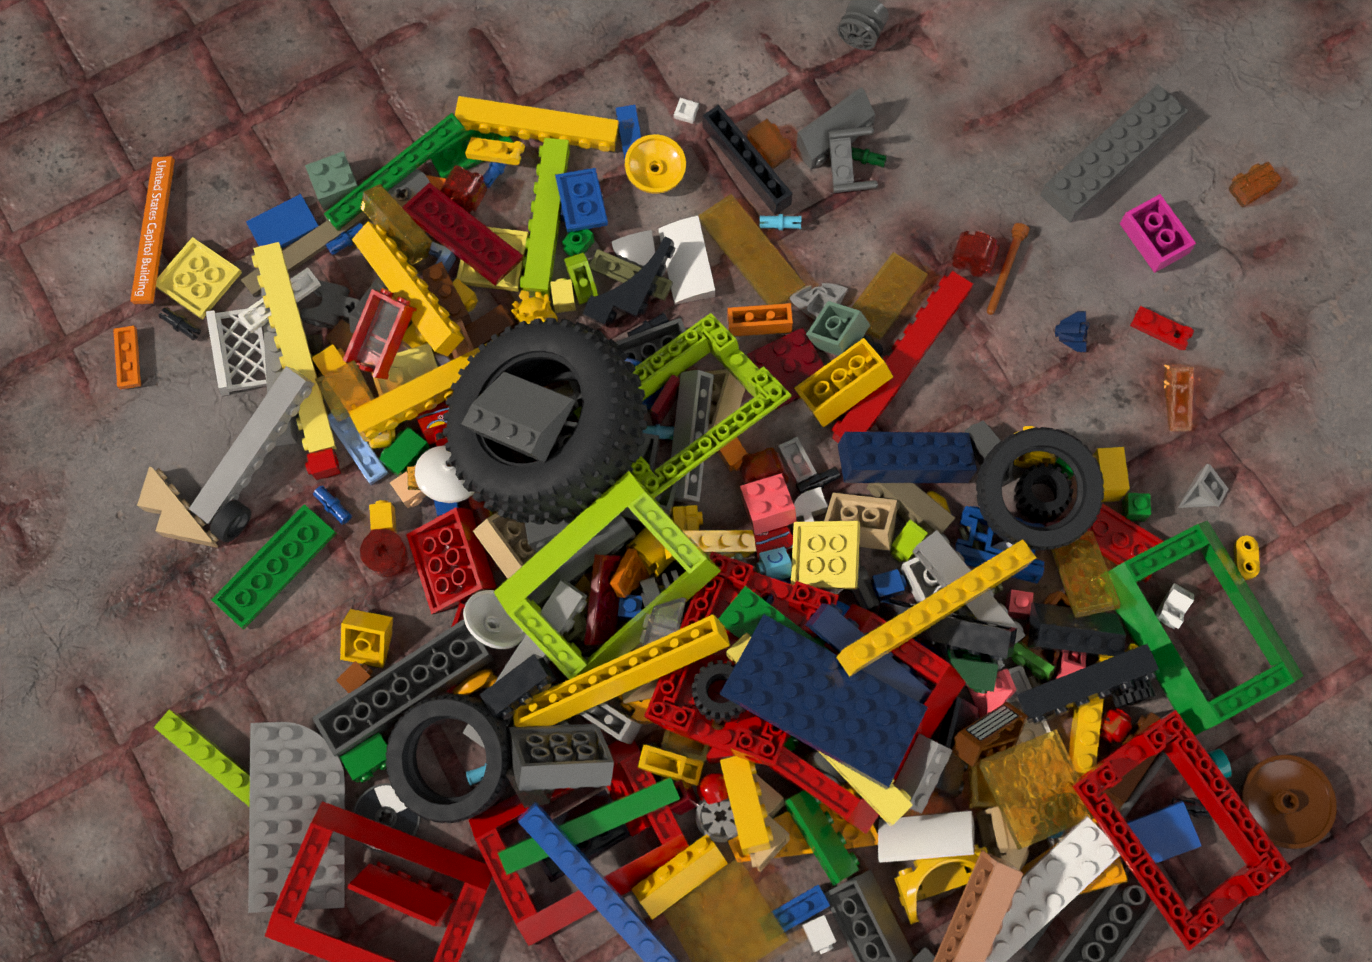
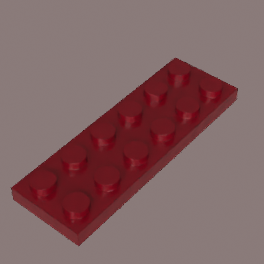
M428 183L401 208V213L495 286L523 260V255L431 183Z

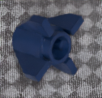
M1076 311L1062 319L1060 324H1056L1055 337H1059L1060 342L1077 352L1087 351V341H1083L1087 339V331L1090 326V322H1086V311Z

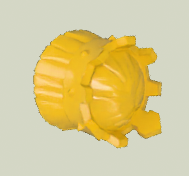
M521 290L519 297L522 301L520 303L514 301L512 304L514 309L511 311L515 315L514 319H517L518 325L519 322L526 321L528 323L541 316L545 322L546 318L558 320L557 315L551 310L548 294H545L543 297L541 291H536L535 297H529L528 291Z

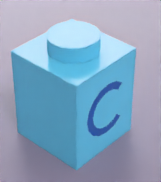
M785 547L759 553V563H756L759 574L777 580L791 577L792 562Z

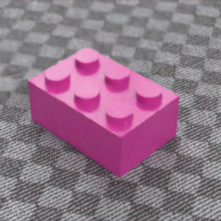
M1161 194L1126 212L1120 222L1121 227L1154 273L1188 255L1196 244Z

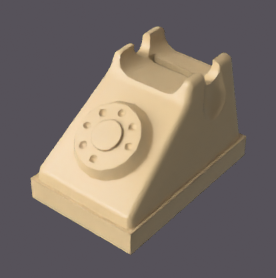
M994 807L977 812L983 847L986 846L988 853L1008 861L1018 870H1021L1029 856L1028 848L1031 840L1038 833L1037 825H1033L1030 822V818L1035 816L1034 809L1032 807Z

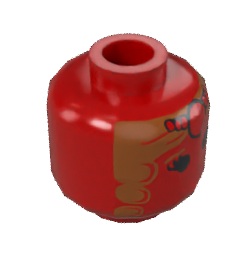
M1118 708L1107 710L1101 718L1100 737L1108 743L1112 741L1122 742L1132 729L1131 717Z

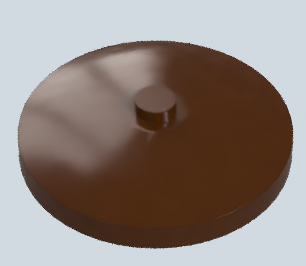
M1294 755L1272 756L1254 765L1243 780L1240 799L1275 847L1300 849L1312 846L1322 840L1333 826L1337 810L1334 789L1326 775L1310 761Z

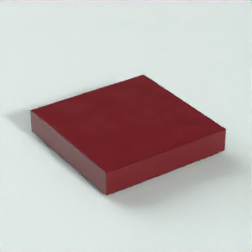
M675 375L670 376L651 407V417L654 425H661L678 397L680 382L679 378Z

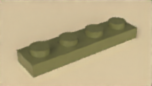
M597 249L589 266L590 270L620 283L626 282L642 269ZM659 277L656 282L658 287L653 297L665 301L673 282L664 277Z

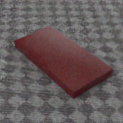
M594 555L584 641L586 645H603L617 632L620 597H617L610 582L624 556Z

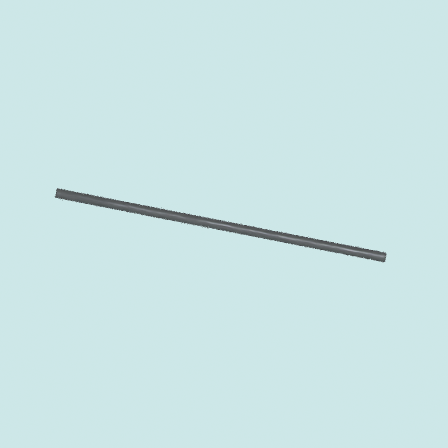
M1207 690L1202 691L1208 701L1212 694ZM1164 750L1159 752L1126 802L1118 810L1124 819L1168 758ZM1055 917L1023 945V948L1031 952Z

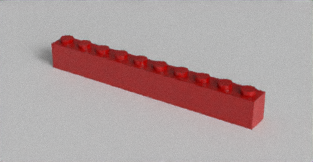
M954 271L948 277L946 275L943 276L938 284L940 287L938 291H933L927 299V306L925 308L921 307L915 315L916 321L913 324L909 323L905 328L903 339H897L892 347V350H894L890 356L886 355L883 358L893 378L844 412L845 418L842 422L838 420L832 428L834 432L832 439L839 443L844 432H869L969 295L973 283Z

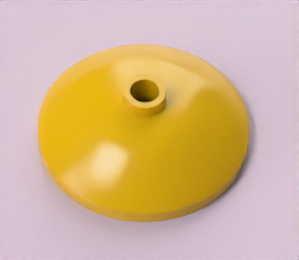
M654 134L639 138L629 147L625 156L627 177L635 187L647 193L659 194L670 191L680 183L685 174L686 159L683 150L674 140L663 135ZM656 167L658 171L653 172L651 169Z

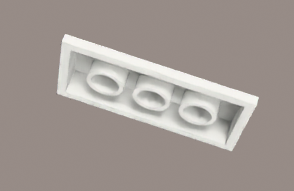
M694 216L659 228L660 241L662 242L666 236L673 240L674 247H676L672 258H668L666 261L668 277L673 282L671 291L674 304L715 297V287L699 217Z
M972 811L901 817L892 826H889L883 819H879V863L974 855L975 826Z

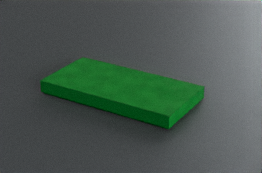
M468 130L457 136L433 155L430 160L440 178L449 179L484 162L483 160L468 159L465 152L471 137L514 142L510 136L504 137L493 132L484 134L480 131Z

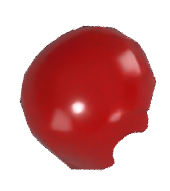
M708 774L699 782L697 794L701 801L704 798L708 804H714L729 798L723 774Z

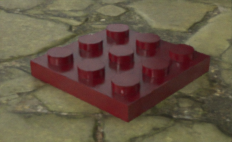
M803 327L747 354V357L758 369L764 366L791 394V397L775 408V410L800 399L794 388L824 367Z

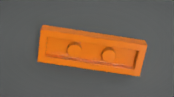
M135 326L115 328L113 331L117 387L120 390L140 387L137 328Z

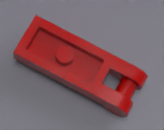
M1142 306L1138 308L1130 324L1131 327L1179 350H1186L1188 346L1187 341L1194 334V330L1191 327L1182 326ZM1174 333L1181 335L1180 338L1174 337Z

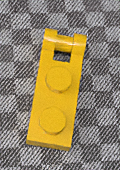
M471 137L465 154L468 159L519 165L521 160L520 154L524 152L525 145L519 141L510 143Z

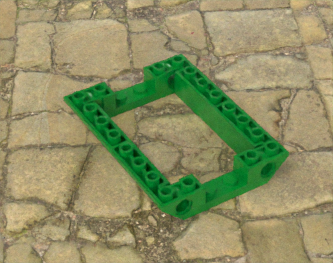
M1208 520L1144 551L1097 578L1138 647L1148 644L1159 668V673L1156 674L1158 683L1174 710L1178 712L1194 735L1229 719L1304 676ZM1199 549L1271 665V668L1262 671L1246 682L1209 701L1204 697L1137 585V582L1154 572L1193 554Z

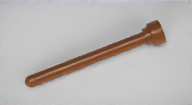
M1015 223L1012 228L1013 240L987 308L989 315H993L996 311L1019 245L1028 236L1030 228L1025 224Z

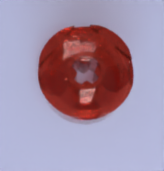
M456 165L450 171L440 191L470 214L471 211H474V213L477 211L487 192V186L483 182L484 177L477 172L472 173Z
M964 231L959 236L952 257V266L957 269L971 271L973 276L982 277L983 273H989L993 270L1000 244L996 245L997 240L986 233L976 231L975 235L969 234V231Z
M766 448L764 451L754 454L748 453L742 457L743 462L739 470L744 484L782 473L787 485L789 481L788 474L781 456L774 448Z
M372 530L364 538L360 547L361 560L376 576L383 578L392 577V575L403 571L408 563L409 554L405 543L398 534L391 530ZM388 551L387 554L381 556L382 552Z

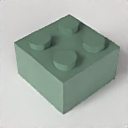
M344 151L305 165L323 210L333 207L358 187Z
M828 301L806 335L817 349L839 356L862 339L870 324L861 311Z

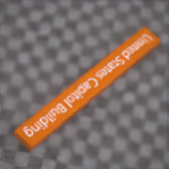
M172 156L153 157L130 300L133 304L154 303L175 159Z

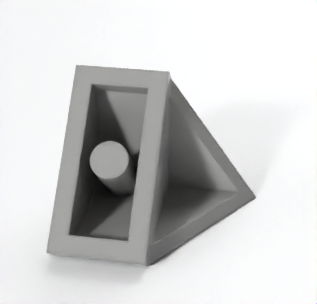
M1206 464L1197 473L1178 508L1219 507L1229 489L1212 466Z

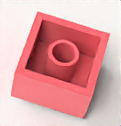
M782 473L740 486L742 501L755 535L797 522L795 507Z

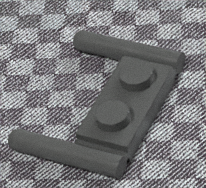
M872 126L828 132L834 193L875 189L878 187L876 180L853 182L850 137L872 135L874 133Z

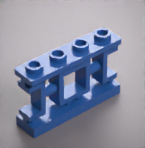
M965 506L961 514L960 525L970 527L967 541L957 539L954 551H958L963 556L966 565L977 568L1004 550L990 547L994 533L990 527H988L987 534L976 531L977 522L988 526L987 521L984 520L980 512V508ZM1015 517L1017 520H1019L1020 522H1022V523H1024V524H1026V525L1033 526V527H1045L1043 524H1040V523H1034V524H1033V523L1025 522V521L1022 520L1021 518ZM973 540L985 543L983 551L972 548ZM1035 559L1026 568L1011 577L1037 584L1043 576L1045 561Z

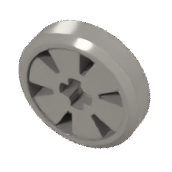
M704 798L703 801L699 802L695 819L697 827L703 836L708 834L712 841L719 843L727 842L738 836L729 798L714 804H708ZM723 810L726 812L725 817L727 819L725 822L721 820L718 823L715 821L717 817L714 814L716 811L721 813Z

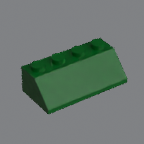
M804 790L786 800L784 806L834 886L858 871L857 865L859 862L853 852L848 853L844 845L847 842L841 832L838 831L836 833L833 829L832 824L834 821L827 811L823 812L819 804L822 802Z

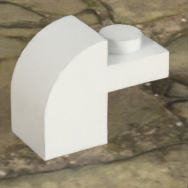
M821 487L806 491L796 499L794 507L797 522H814V516L826 513L827 504Z
M1174 583L1155 614L1156 617L1165 625L1173 629L1175 627L1179 629L1183 623L1184 614L1194 601V594Z

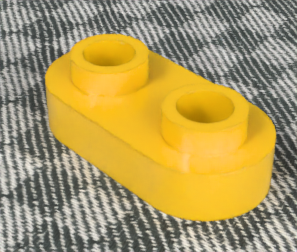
M1242 536L1234 543V564L1244 580L1253 579L1260 571L1258 543L1251 536ZM1248 543L1250 549L1245 548L1244 544ZM1246 564L1251 566V571L1246 569Z

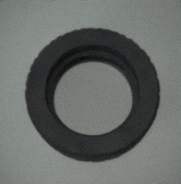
M1047 427L1025 429L1000 441L985 457L978 472L976 482L977 503L981 508L980 512L984 520L987 521V525L994 533H997L1000 538L1011 543V545L1023 539L1031 550L1060 548L1082 537L1087 532V529L1091 528L1096 521V516L1099 515L1103 504L1101 500L1104 499L1103 474L1100 472V465L1096 457H1093L1091 450L1086 445H1083L1082 441L1075 436H1070L1069 433L1059 429L1055 430ZM1043 451L1060 457L1069 465L1076 479L1077 497L1072 510L1063 520L1051 526L1033 527L1020 522L1009 512L1003 500L1002 481L1006 470L1015 459L1029 452Z
M447 694L417 703V705L407 710L404 716L400 717L388 740L386 770L392 789H394L396 796L401 803H404L407 809L412 813H416L417 816L432 822L457 823L483 813L495 805L497 800H500L513 777L512 772L514 769L508 733L509 727H506V722L503 719L492 716L484 701L469 695ZM442 719H458L468 723L478 733L485 747L486 769L484 777L474 790L460 797H444L434 792L424 782L417 766L416 752L421 734L432 723Z

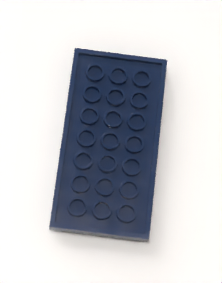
M764 614L721 690L720 695L887 790L928 707L863 670L849 677L836 658L837 655Z

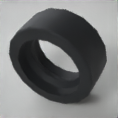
M238 500L229 501L215 515L210 527L211 533L226 543L234 540L247 526L251 517V510Z

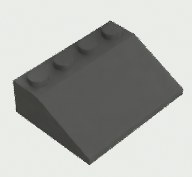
M503 372L471 404L462 425L478 435L545 463L575 400Z
M597 725L509 727L508 733L514 776L519 790L532 791L537 789L555 790L557 788L576 789L579 787L611 786L614 761L600 727Z

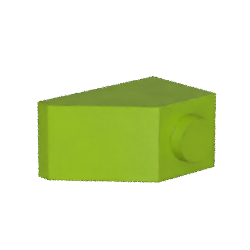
M580 253L565 258L567 271L579 304L588 302L591 295L598 296L585 254Z
M909 520L892 543L890 548L891 555L899 562L909 561L914 555L912 551L919 543L925 540L928 533L912 520Z

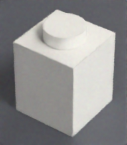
M824 915L802 925L814 952L819 950L820 954H823L833 949L832 944L836 940Z

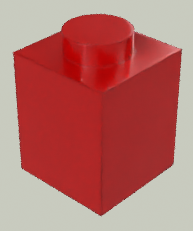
M332 447L307 454L306 470L316 480L341 474L337 454Z

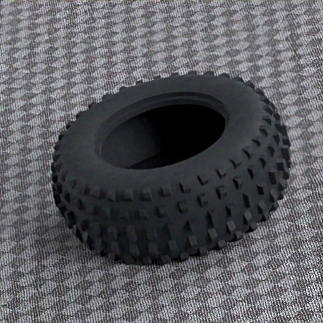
M538 318L532 320L530 324L522 321L514 329L511 326L504 328L505 331L500 336L497 334L491 336L492 341L488 342L486 346L481 344L478 347L480 349L479 353L474 357L469 356L467 359L470 362L465 369L460 368L458 374L461 377L456 383L451 385V389L454 392L446 400V405L449 406V409L443 415V420L447 421V428L443 429V435L448 438L445 448L446 451L451 452V457L449 458L451 466L457 467L455 475L459 480H465L462 485L468 492H475L473 498L477 502L485 501L483 507L491 512L496 510L498 512L497 515L503 518L514 519L520 523H528L530 521L536 524H544V521L547 520L549 523L555 524L560 523V518H563L564 521L576 518L575 514L580 515L626 472L630 471L632 473L633 468L631 465L639 459L641 455L638 452L639 446H642L645 442L642 432L647 428V421L644 420L643 415L647 413V406L643 405L642 402L646 396L644 390L638 388L642 386L639 375L632 374L636 370L631 362L625 361L628 355L622 349L617 351L616 346L618 344L611 338L608 340L598 329L595 330L579 322L574 324L568 319H561L560 323L555 318H546V322ZM503 372L541 387L562 380L578 381L580 385L582 407L578 423L569 439L556 452L548 456L545 463L541 461L516 463L511 448L478 435L462 425L471 404Z

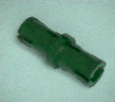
M851 146L853 160L860 161L863 165L868 163L884 168L887 155L871 152L868 148L863 150Z

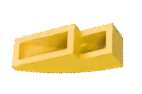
M643 745L638 768L665 778L671 777L675 781L682 779L693 786H698L703 767L701 762L648 745Z

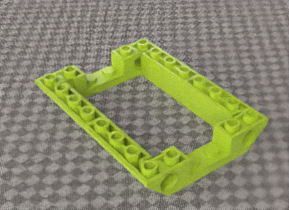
M712 313L705 316L635 367L636 370L632 374L639 375L642 386L638 388L643 389L646 396L643 398V401L666 385L671 375L677 377L681 372H684L710 352L754 398L657 468L655 474L642 456L636 462H633L631 465L633 468L632 474L654 498L791 397V394L764 366L758 369L739 349L737 339ZM582 406L573 411L578 420Z
M628 471L494 591V594L513 621L570 680L629 653L721 570L691 537H687L660 507V503ZM628 507L686 571L586 660L581 655L582 652L573 642L569 644L541 614L542 609L533 600L530 601L527 596Z

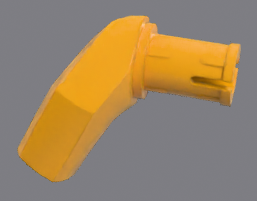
M490 669L478 671L453 689V693L470 696L482 688L492 686L498 677L494 676L493 670Z

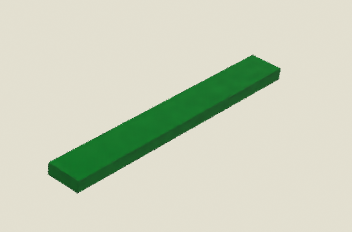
M453 113L449 114L326 211L324 215L337 231L463 133L466 130Z
M668 777L558 826L576 845L675 802L680 798L671 777ZM532 837L498 851L507 875L549 857Z

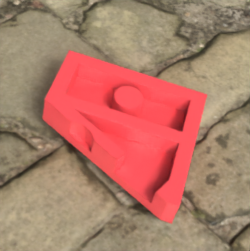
M1008 668L997 672L994 692L987 691L986 694L977 693L968 686L975 706L979 708L980 718L1004 704L1017 690Z

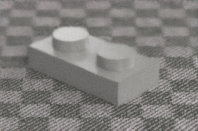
M798 437L778 445V449L796 484L816 474Z

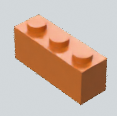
M791 303L731 307L727 309L728 331L733 336L792 332Z

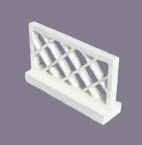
M246 309L215 313L214 310L206 311L218 388L221 396L230 395L229 392L267 386L266 380L256 381L252 378L258 369L265 373L266 376L262 327L253 332L259 336L254 345L245 340L250 334L248 329L242 337L233 332L238 324L246 327L240 318H237L238 314ZM231 318L235 322L228 329L222 325L221 319ZM229 335L238 339L233 348L225 344V340ZM242 342L251 347L245 356L236 351ZM254 350L262 354V358L257 364L249 359ZM233 353L242 359L236 367L228 363V359ZM245 361L254 366L248 375L239 370ZM236 373L245 377L241 384L232 385L231 379Z

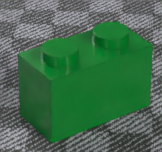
M407 427L404 431L402 430L397 434L395 442L390 447L388 446L382 451L379 460L387 469L399 477L414 467L422 454L431 448L424 439Z
M378 732L340 756L353 781L364 783L374 776L372 773L378 769L384 770L387 768L386 748L388 742L381 733Z

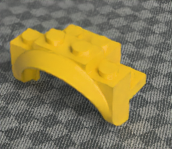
M978 844L974 845V855L918 859L913 861L915 871H913L912 867L899 871L900 876L894 879L901 896L898 897L900 904L905 907L910 924L919 922L916 914V901L968 883L981 851L987 852L986 846L979 849ZM964 866L968 867L969 873H966Z

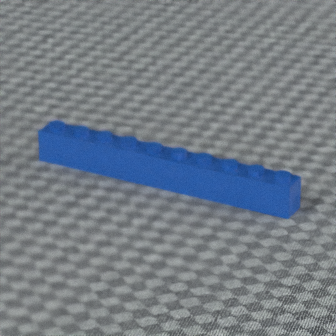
M537 802L518 818L521 826L644 962H680Z

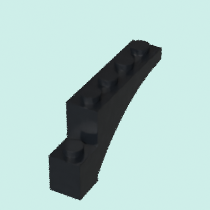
M665 236L651 259L629 280L601 295H591L582 314L586 318L607 328L616 319V309L637 319L644 315L648 309L649 304H647L649 297H653L658 285H656L659 277H663L667 266H665L668 258H672L676 247H674L673 240Z

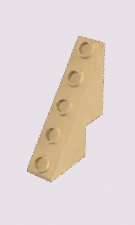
M149 467L137 506L146 512L161 514L156 532L163 537L218 548L216 544L218 538L210 530L207 532L203 528L205 525L204 521L190 512L189 508L191 505L185 499L180 500L177 496L180 492L172 483L170 485L167 484L165 479L168 477L160 468L155 470Z
M752 774L754 782L759 781L762 795L758 796L759 803L765 804L768 818H764L765 827L770 826L774 839L769 841L771 849L750 854L752 867H757L758 871L761 872L790 840L789 833L772 819L784 806V798L757 774Z

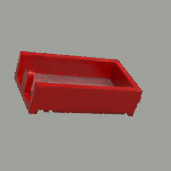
M382 288L381 291L371 290L343 361L359 365V369L372 372V376L375 378L388 380L389 370L413 312L417 308L409 305L411 301L400 296L395 298L392 291Z

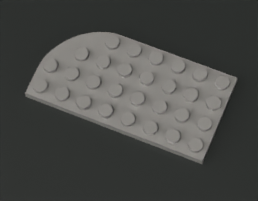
M266 722L251 723L248 913L273 912L310 823L322 801L345 810V777L338 756L332 754L325 739L319 734L296 723ZM333 831L330 845L326 854L322 857L306 895V901L302 910L345 908L344 835Z

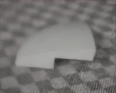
M652 230L634 233L612 241V247L617 258L643 268L655 253Z
M822 283V287L811 289L812 286L809 285L796 291L790 297V300L806 315L816 320L828 301L841 304L848 288L837 284Z

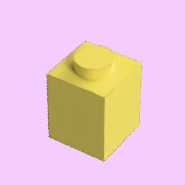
M561 278L551 282L555 313L575 311L571 279Z

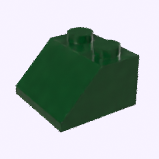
M947 648L950 662L974 692L986 694L987 691L994 692L998 663L991 658V655L984 653L983 655L970 654L967 649L953 650Z

